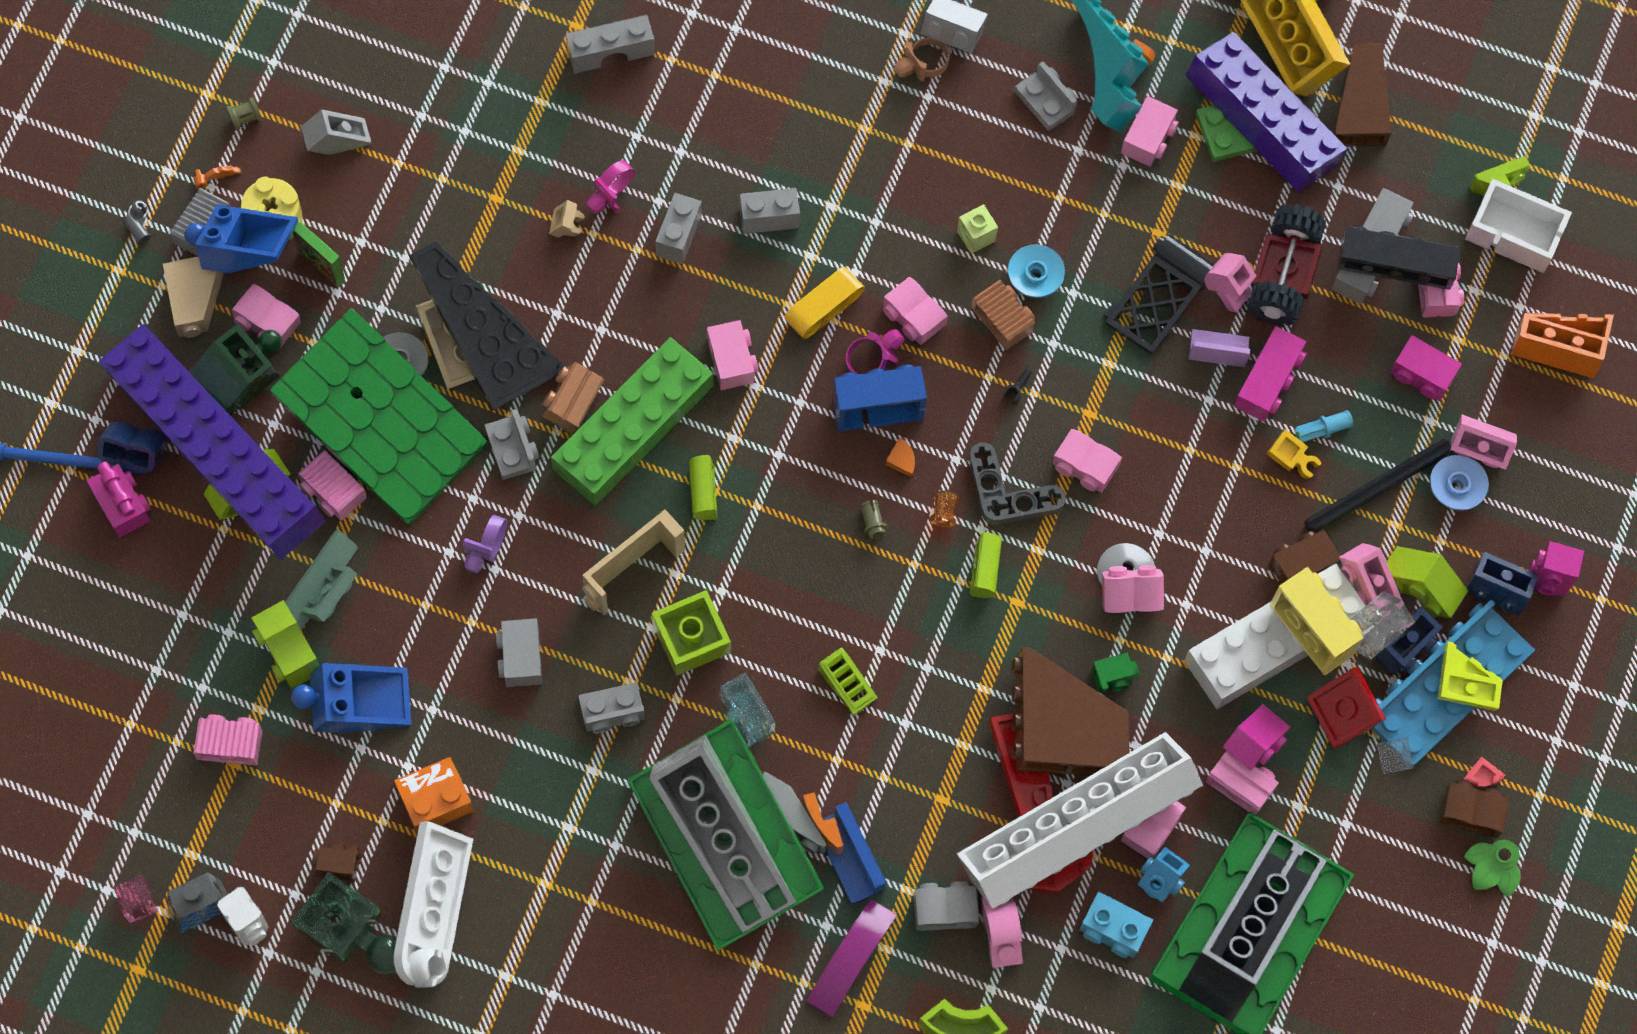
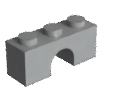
M647 15L566 34L567 51L574 74L601 68V61L615 53L626 54L628 61L655 55L654 36Z

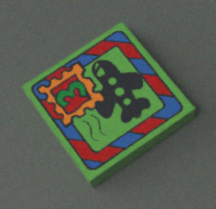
M298 221L292 232L298 253L339 288L345 282L339 255L303 223Z

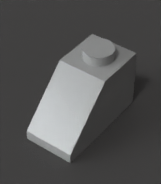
M321 109L301 126L307 151L331 155L368 146L371 143L365 118Z

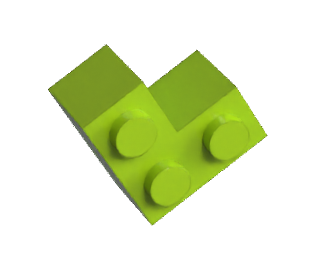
M1397 546L1386 562L1400 595L1403 593L1416 597L1422 607L1432 617L1451 618L1468 592V589L1441 554Z

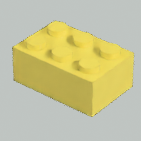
M1306 567L1278 587L1269 606L1325 676L1353 657L1364 637L1359 625L1354 620H1349L1343 612L1341 602L1335 596L1331 597L1326 591L1322 578L1317 573H1312Z

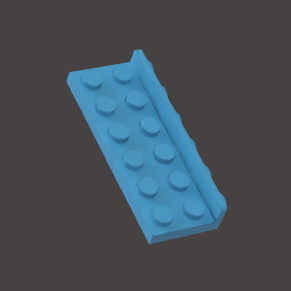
M1490 600L1485 606L1480 602L1468 614L1471 617L1465 624L1461 621L1457 623L1448 633L1451 637L1445 643L1441 640L1438 641L1428 651L1430 657L1424 663L1419 659L1407 671L1410 676L1406 680L1402 681L1399 678L1388 688L1387 692L1390 695L1383 701L1380 698L1376 699L1386 720L1371 730L1410 768L1415 766L1476 708L1438 699L1444 646L1448 641L1456 644V649L1468 658L1473 657L1485 670L1492 671L1503 681L1535 651L1525 639L1492 609L1496 604L1493 600Z

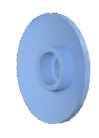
M1452 455L1443 458L1435 465L1430 476V487L1435 498L1442 505L1453 510L1463 511L1478 506L1488 492L1489 482L1485 470L1477 461L1467 456ZM1458 483L1461 485L1462 489L1457 490L1452 486V484Z

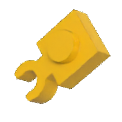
M1286 429L1281 432L1266 453L1288 471L1296 466L1299 475L1307 480L1313 476L1306 468L1307 463L1315 468L1321 465V461L1317 457L1304 454L1308 446Z

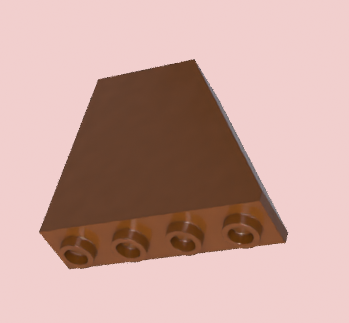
M1029 647L1021 648L1019 653L1013 657L1011 672L1016 674V685H1013L1011 697L1012 702L1016 703V713L1012 717V730L1016 731V741H1014L1012 747V758L1016 760L1017 770L1091 776L1130 753L1129 712L1033 649Z

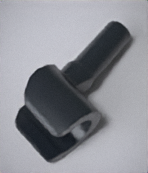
M1025 369L1014 385L1006 386L1003 391V397L1005 398L1009 392L1013 391L1017 393L1013 404H1017L1021 398L1020 390L1032 372L1029 369Z

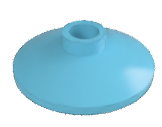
M1034 244L1020 248L1011 257L1008 265V277L1013 287L1021 294L1032 298H1042L1053 294L1060 288L1065 276V267L1061 257L1054 250L1043 245ZM1036 272L1040 275V278H1033L1030 274Z

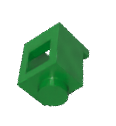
M1128 653L1094 661L1091 668L1096 689L1104 696H1106L1107 690L1112 689L1113 692L1122 691L1128 688L1129 684H1132L1133 679L1139 678L1137 664L1135 661H1130Z

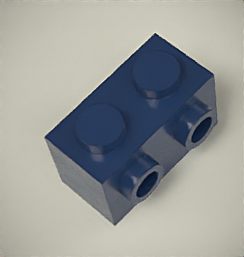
M1483 552L1473 567L1466 588L1468 593L1472 594L1475 598L1488 602L1493 600L1496 603L1495 605L1501 607L1504 611L1519 615L1530 600L1539 575Z
M1421 606L1372 655L1392 675L1401 669L1407 672L1418 661L1415 657L1420 650L1425 653L1436 643L1437 639L1434 636L1443 627Z

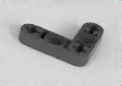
M986 442L977 443L972 447L969 463L981 514L988 524L1001 525L1055 515L1063 509L1066 495L1056 485L1006 493L994 447ZM978 452H983L985 456H988L986 461L987 469L983 471L982 460L977 458ZM991 477L996 481L997 487L993 490H986L982 487L981 480ZM1049 494H1052L1054 499H1058L1056 505L1046 501ZM1036 496H1039V502H1041L1040 509H1037ZM1019 499H1027L1031 502L1032 508L1027 512H1022L1017 509L1016 502ZM1009 501L1011 502L1010 510L1012 514H1008L1009 508L1004 509L1007 507V502ZM991 505H996L997 509H1002L999 516H995L993 512H988L991 510Z

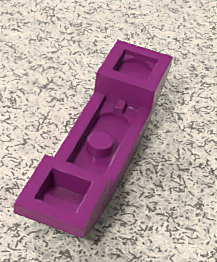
M871 899L838 947L806 1002L833 1018L877 945L882 941L893 924L897 914Z

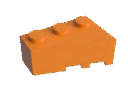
M1525 313L1516 331L1511 355L1594 379L1605 358L1614 315L1605 314L1603 318L1588 317L1587 314H1578L1577 317H1561V314Z

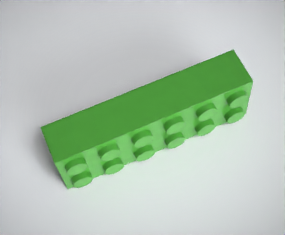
M670 337L551 456L553 471L596 506L713 387V372Z

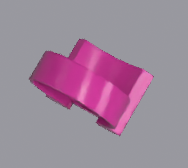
M625 160L614 163L600 178L595 179L596 193L586 203L588 209L593 214L600 213L606 209V205L614 213L619 211L620 208L615 203L618 198L616 195L628 186L635 175L634 169Z
M896 329L886 333L884 339L869 331L868 337L859 338L848 347L846 364L852 373L859 375L852 367L851 356L857 345L864 341H874L880 345L883 352L882 361L878 369H885L887 362L898 364V358L892 349H898L905 339Z

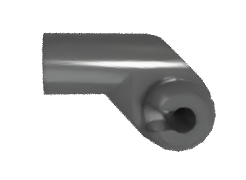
M135 201L128 209L125 226L139 244H144L151 237L143 226L147 215V205L142 201Z

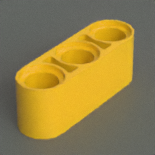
M842 267L794 304L787 311L784 319L803 339H807L856 301L864 292L865 287L846 267Z

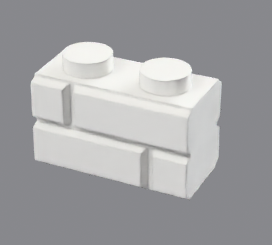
M238 887L218 901L217 906L243 945H255L267 936L266 932L269 926L243 887Z

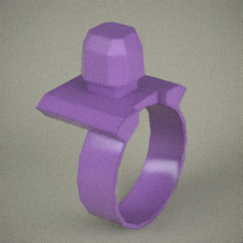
M497 515L491 516L481 543L467 538L463 540L465 553H468L464 563L466 571L477 574L485 563L483 559L491 562L495 561V556L505 536L507 519Z

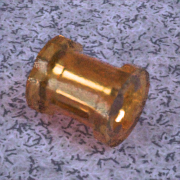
M936 491L933 495L935 500L934 514L930 516L929 522L937 527H954L956 519L953 518L955 504L959 503V496L949 491Z

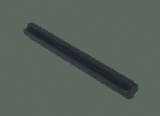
M1446 438L1432 444L1307 518L1304 523L1308 532L1314 531V533H1317L1449 455L1452 451L1451 444Z

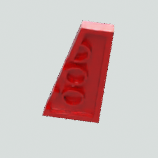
M1014 713L992 717L988 723L1019 818L1053 797L1049 772L1016 769V760L1012 758V747L1014 741H1016V731L1012 730V717Z

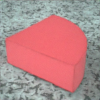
M1480 757L1462 781L1471 783L1475 788H1488L1499 783L1505 774L1483 757Z

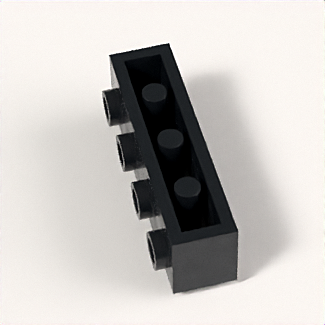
M1346 226L1341 239L1337 269L1450 290L1457 276L1460 247L1452 246L1448 242L1435 243L1424 241L1416 236H1397L1389 231H1370L1362 226Z

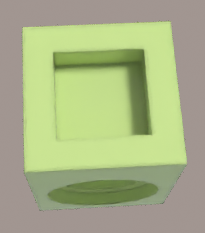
M984 205L959 217L957 233L971 254L996 242L998 226Z

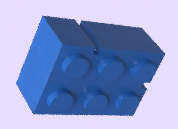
M903 365L896 370L889 371L874 369L867 374L859 375L844 373L834 378L832 401L838 432L864 429L861 409H866L869 428L924 420L927 396L921 366Z

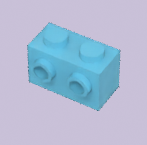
M1098 892L1079 931L1083 932V936L1093 943L1100 944L1102 942L1112 947L1111 951L1123 958L1130 956L1134 959L1153 919Z

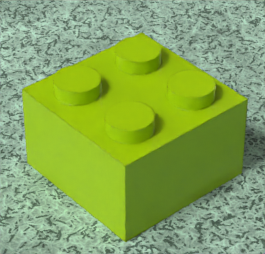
M707 590L652 612V625L676 676L731 653V641Z

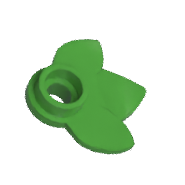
M1502 839L1494 842L1492 845L1477 843L1466 852L1465 859L1476 865L1472 874V886L1475 890H1484L1498 885L1506 897L1514 893L1521 878L1520 871L1516 865L1520 856L1516 844L1510 840ZM1501 849H1507L1510 852L1508 860L1504 861L1499 858L1498 853Z

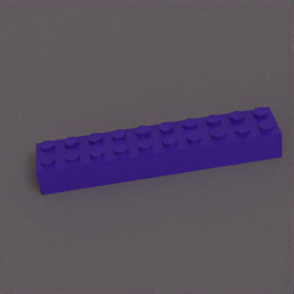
M144 324L99 360V363L118 386L280 561L326 522L316 506Z

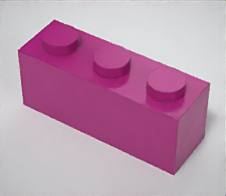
M1275 326L1243 385L1234 407L1263 422L1266 421L1269 413L1275 415L1282 402V399L1278 398L1282 390L1288 391L1295 376L1291 375L1294 366L1300 369L1307 353L1303 352L1306 341Z

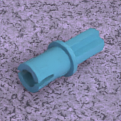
M1348 410L1328 417L1322 415L1316 421L1297 426L1295 428V435L1302 442L1322 436L1328 438L1332 433L1352 428L1353 419Z

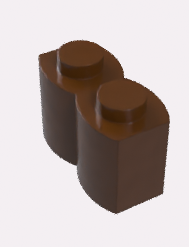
M1455 781V783H1450L1445 790L1439 822L1450 827L1498 838L1504 830L1509 798L1502 796V792L1496 789L1488 788L1480 791L1473 788V785L1469 782Z

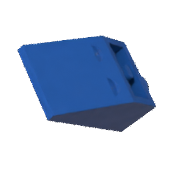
M216 205L205 227L199 223L190 224L185 229L184 237L190 245L196 246L202 269L232 273L277 262L298 223V218Z
M322 663L310 674V686L299 685L291 694V700L296 707L307 709L312 706L313 732L349 733L411 726L407 668Z

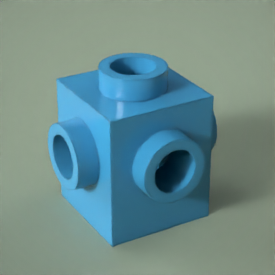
M1165 847L1155 859L1149 857L1139 872L1144 876L1137 885L1143 888L1148 896L1158 899L1163 903L1169 894L1175 897L1185 883L1181 880V877L1190 864Z

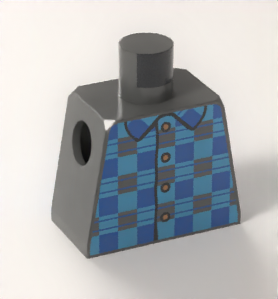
M205 873L170 890L167 893V907L180 934L222 914L217 904L219 903L218 901L228 894L222 881L210 873Z

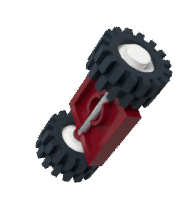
M1287 204L1286 207L1282 205L1276 210L1270 231L1272 233H1266L1256 266V277L1252 281L1253 290L1247 307L1249 308V313H1253L1252 316L1255 318L1260 317L1262 322L1266 320L1271 325L1277 323L1278 326H1283V324L1291 326V323L1295 324L1298 321L1303 299L1308 300L1322 253V245L1320 243L1326 226V220H1323L1324 217L1318 215L1316 210L1309 211V207L1305 206L1304 209L1298 204L1295 207L1291 204Z

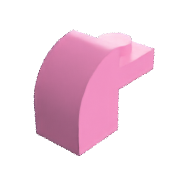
M1225 253L1206 274L1204 281L1208 290L1217 292L1227 310L1236 313L1251 296L1252 290L1249 285L1255 279L1256 274L1245 256Z
M981 897L983 923L988 934L992 968L1023 964L1021 949L1022 933L1014 898L1012 897L1005 904L998 905L992 909L984 897Z

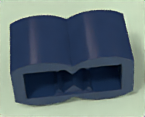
M111 422L98 439L97 457L110 464H126L136 471L152 472L165 455L167 438L155 430H138L133 425L125 422Z

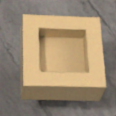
M567 200L554 208L549 234L559 238L563 235L575 237L582 232V229L574 225V221L579 223L585 217L583 213L577 210L576 203Z

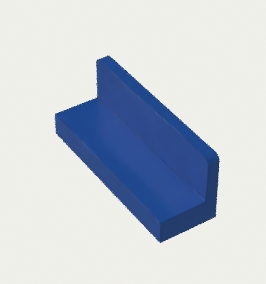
M847 802L835 807L834 814L823 818V820L835 817L843 843V852L840 855H835L827 846L825 852L850 903L856 904L884 891L886 881Z

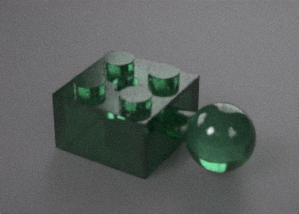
M328 872L292 919L291 923L295 931L343 965H345L359 946L366 951L367 962L374 971L380 974L396 972L394 950L397 937L389 934L376 936L370 932L382 916L379 907ZM342 914L340 922L332 923L331 917L335 916L338 918Z

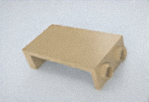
M663 510L582 575V589L585 594L583 599L593 611L598 609L603 616L608 613L607 596L602 588L660 541L675 557H678L685 551L684 529L666 510Z

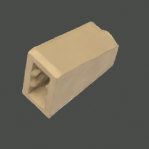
M199 257L164 263L163 268L174 326L178 336L192 338L200 335L202 332H207L224 273L202 269Z

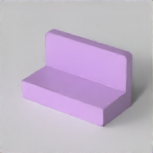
M1193 329L1188 360L1246 367L1251 350L1249 349L1250 337Z

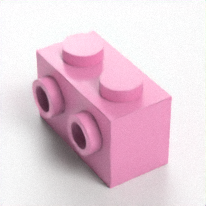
M1461 415L1451 439V450L1456 454L1478 459L1483 464L1492 468L1499 467L1505 470L1517 445V434L1465 415Z
M1362 543L1339 557L1343 565L1341 568L1343 574L1369 611L1378 614L1402 600L1381 548Z

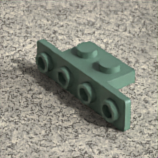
M334 531L285 601L300 630L308 619L324 622L334 613L336 604L342 595L350 590L352 581L357 575L355 571L346 565L357 551L358 546L341 531Z

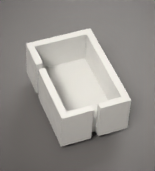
M1492 179L1465 240L1489 249L1490 245L1496 247L1495 253L1544 273L1561 239L1560 237L1572 212Z

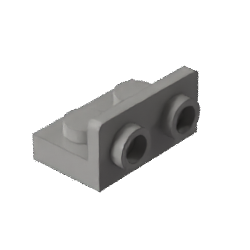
M1044 62L1038 64L1037 72L1015 86L1014 92L1048 132L1075 114L1077 105L1075 93L1071 88H1066L1060 81L1055 69L1049 68Z
M517 409L511 410V417L484 425L502 480L536 470L535 460L539 459L535 443H529L526 434L530 433L527 419L525 416L520 417Z
M637 682L578 695L586 732L604 733L609 731L612 726L622 724L623 727H631L639 724L640 720L645 719V711Z

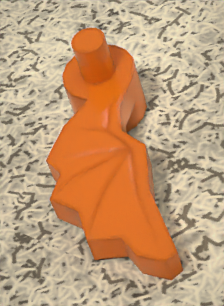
M232 165L220 166L209 170L204 175L201 174L200 169L195 170L196 176L193 180L197 189H203L208 186L207 181L240 174L241 170L238 167H232Z

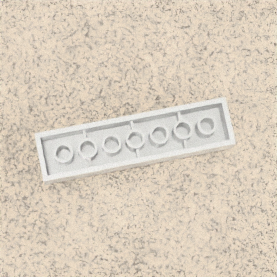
M1165 732L957 853L970 881L993 909L998 905L1005 904L1010 898L1020 892L1034 887L1036 883L1049 875L1058 873L1063 867L1073 861L1085 857L1090 851L1102 844L1112 841L1119 834L1138 826L1143 820L1165 810L1172 803L1191 795L1203 784L1191 757Z

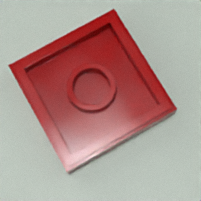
M1358 667L1352 668L1306 697L1333 749H1339L1386 720Z

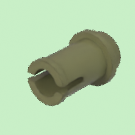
M869 500L860 505L866 525L864 533L869 536V539L876 540L886 535L887 524L882 521L878 501L872 500L873 506H871Z

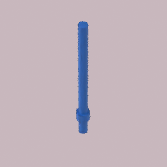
M0 443V461L15 459L97 469V466L104 462L98 457L7 447V444ZM126 464L119 465L123 472L129 470L130 473L145 475V472L136 471Z

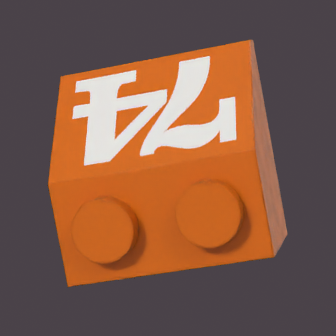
M451 757L394 780L416 834H418L420 822L429 821L441 826L474 812L470 798Z

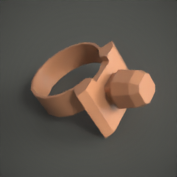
M929 37L917 41L913 48L912 42L906 41L905 57L896 62L894 69L899 77L913 74L914 70L917 78L924 82L925 77L939 76L947 69L950 52L945 43ZM927 44L938 46L945 52L947 61L939 69L926 70L927 64L915 57V50Z

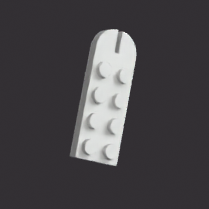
M429 821L420 822L394 950V965L399 977L406 984L415 985L417 988L436 986L447 975L473 844L472 838Z

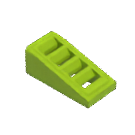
M842 647L818 664L820 674L853 716L878 699ZM841 662L842 666L839 667L837 670H835L834 672L830 670L832 667ZM848 671L850 676L839 683L837 678ZM856 681L858 685L846 693L844 689ZM864 691L866 695L853 703L851 698Z

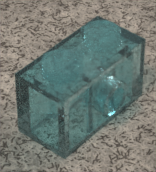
M747 673L720 686V698L728 710L725 712L727 720L731 718L734 720L749 747L775 734L776 722Z

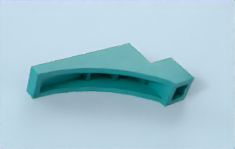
M1071 0L1086 25L1094 55L1095 97L1091 110L1105 126L1122 132L1142 108L1135 98L1137 94L1130 87L1149 63L1142 56L1144 51L1135 43L1130 42L1128 39L1129 33L1121 26L1115 24V16L1100 6L1101 0Z

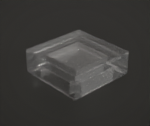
M1408 737L1377 744L1383 774L1414 768Z

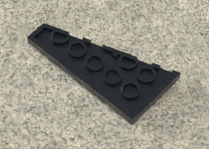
M436 241L409 255L411 262L491 410H495L554 378L565 366L543 344H540L528 332V329L500 302L489 295L477 280H474L462 269L461 265Z

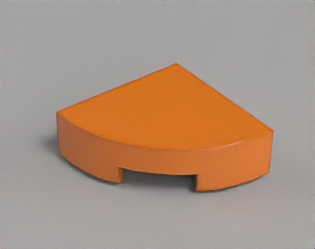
M899 437L886 460V465L912 477L915 467V456L910 445Z

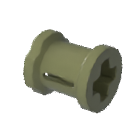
M253 97L249 98L248 102L238 106H227L236 130L240 129L241 125L254 120L262 121L261 114Z

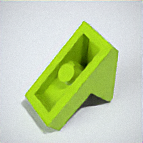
M1526 156L1475 174L1469 188L1472 192L1484 196L1492 179L1509 186L1515 185L1525 178L1530 163Z

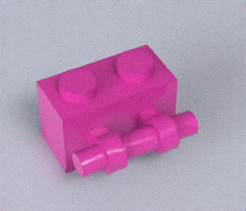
M108 462L99 464L97 469L100 474L88 479L87 483L118 538L150 522L146 512L151 508L143 494L137 496L133 488L137 484L129 470L123 473L119 464L110 467Z

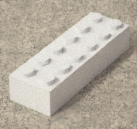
M1334 564L1319 573L1318 575L1325 584L1324 588L1331 597L1335 596L1341 602L1343 612L1349 620H1354L1358 625H1361L1370 611L1338 565ZM1270 603L1188 651L1184 662L1216 709L1221 708L1308 656L1269 606Z

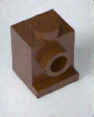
M335 843L329 844L328 847L320 846L319 849L314 850L312 867L316 868L320 878L355 882L361 852L358 845L351 844L350 850H347V847Z

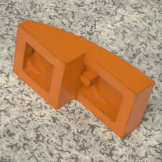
M815 792L803 795V807L826 842V846L835 855L842 854L843 843L835 817L823 820Z

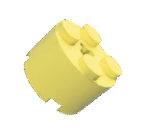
M261 177L243 195L241 208L294 216L298 218L299 222H303L298 195L294 188L283 180Z

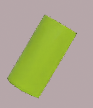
M709 455L693 457L689 460L693 518L697 520H716L718 515L714 464Z
M983 532L976 541L970 594L973 597L991 598L996 594L1002 538L996 534Z

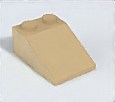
M430 300L416 305L415 307L447 389L474 380L434 302Z

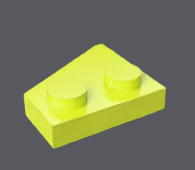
M1448 641L1444 646L1438 699L1493 711L1498 710L1503 680L1492 671L1485 670L1482 664L1473 657L1468 658L1456 649V644Z

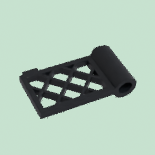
M1170 234L1166 238L1161 236L1152 249L1156 252L1119 304L1113 301L1104 314V317L1107 318L1105 325L1151 355L1155 353L1195 296L1205 286L1204 278L1215 265ZM1154 266L1165 272L1166 281L1150 282L1149 273ZM1146 279L1147 284L1141 285L1143 281ZM1183 284L1191 289L1187 297L1174 299L1172 286ZM1168 287L1170 300L1154 302L1152 289ZM1148 290L1150 303L1135 305L1133 299L1135 292ZM1130 301V306L1125 307L1127 303ZM1177 304H1181L1180 307H1179L1178 310H1177V309H1176V305H1177ZM1172 305V318L1158 321L1156 308ZM1152 309L1154 322L1138 324L1136 311ZM1132 312L1134 325L1123 327L1115 322L1119 314ZM1165 326L1164 329L1160 332V327ZM1156 328L1157 338L1152 345L1141 339L1140 330Z

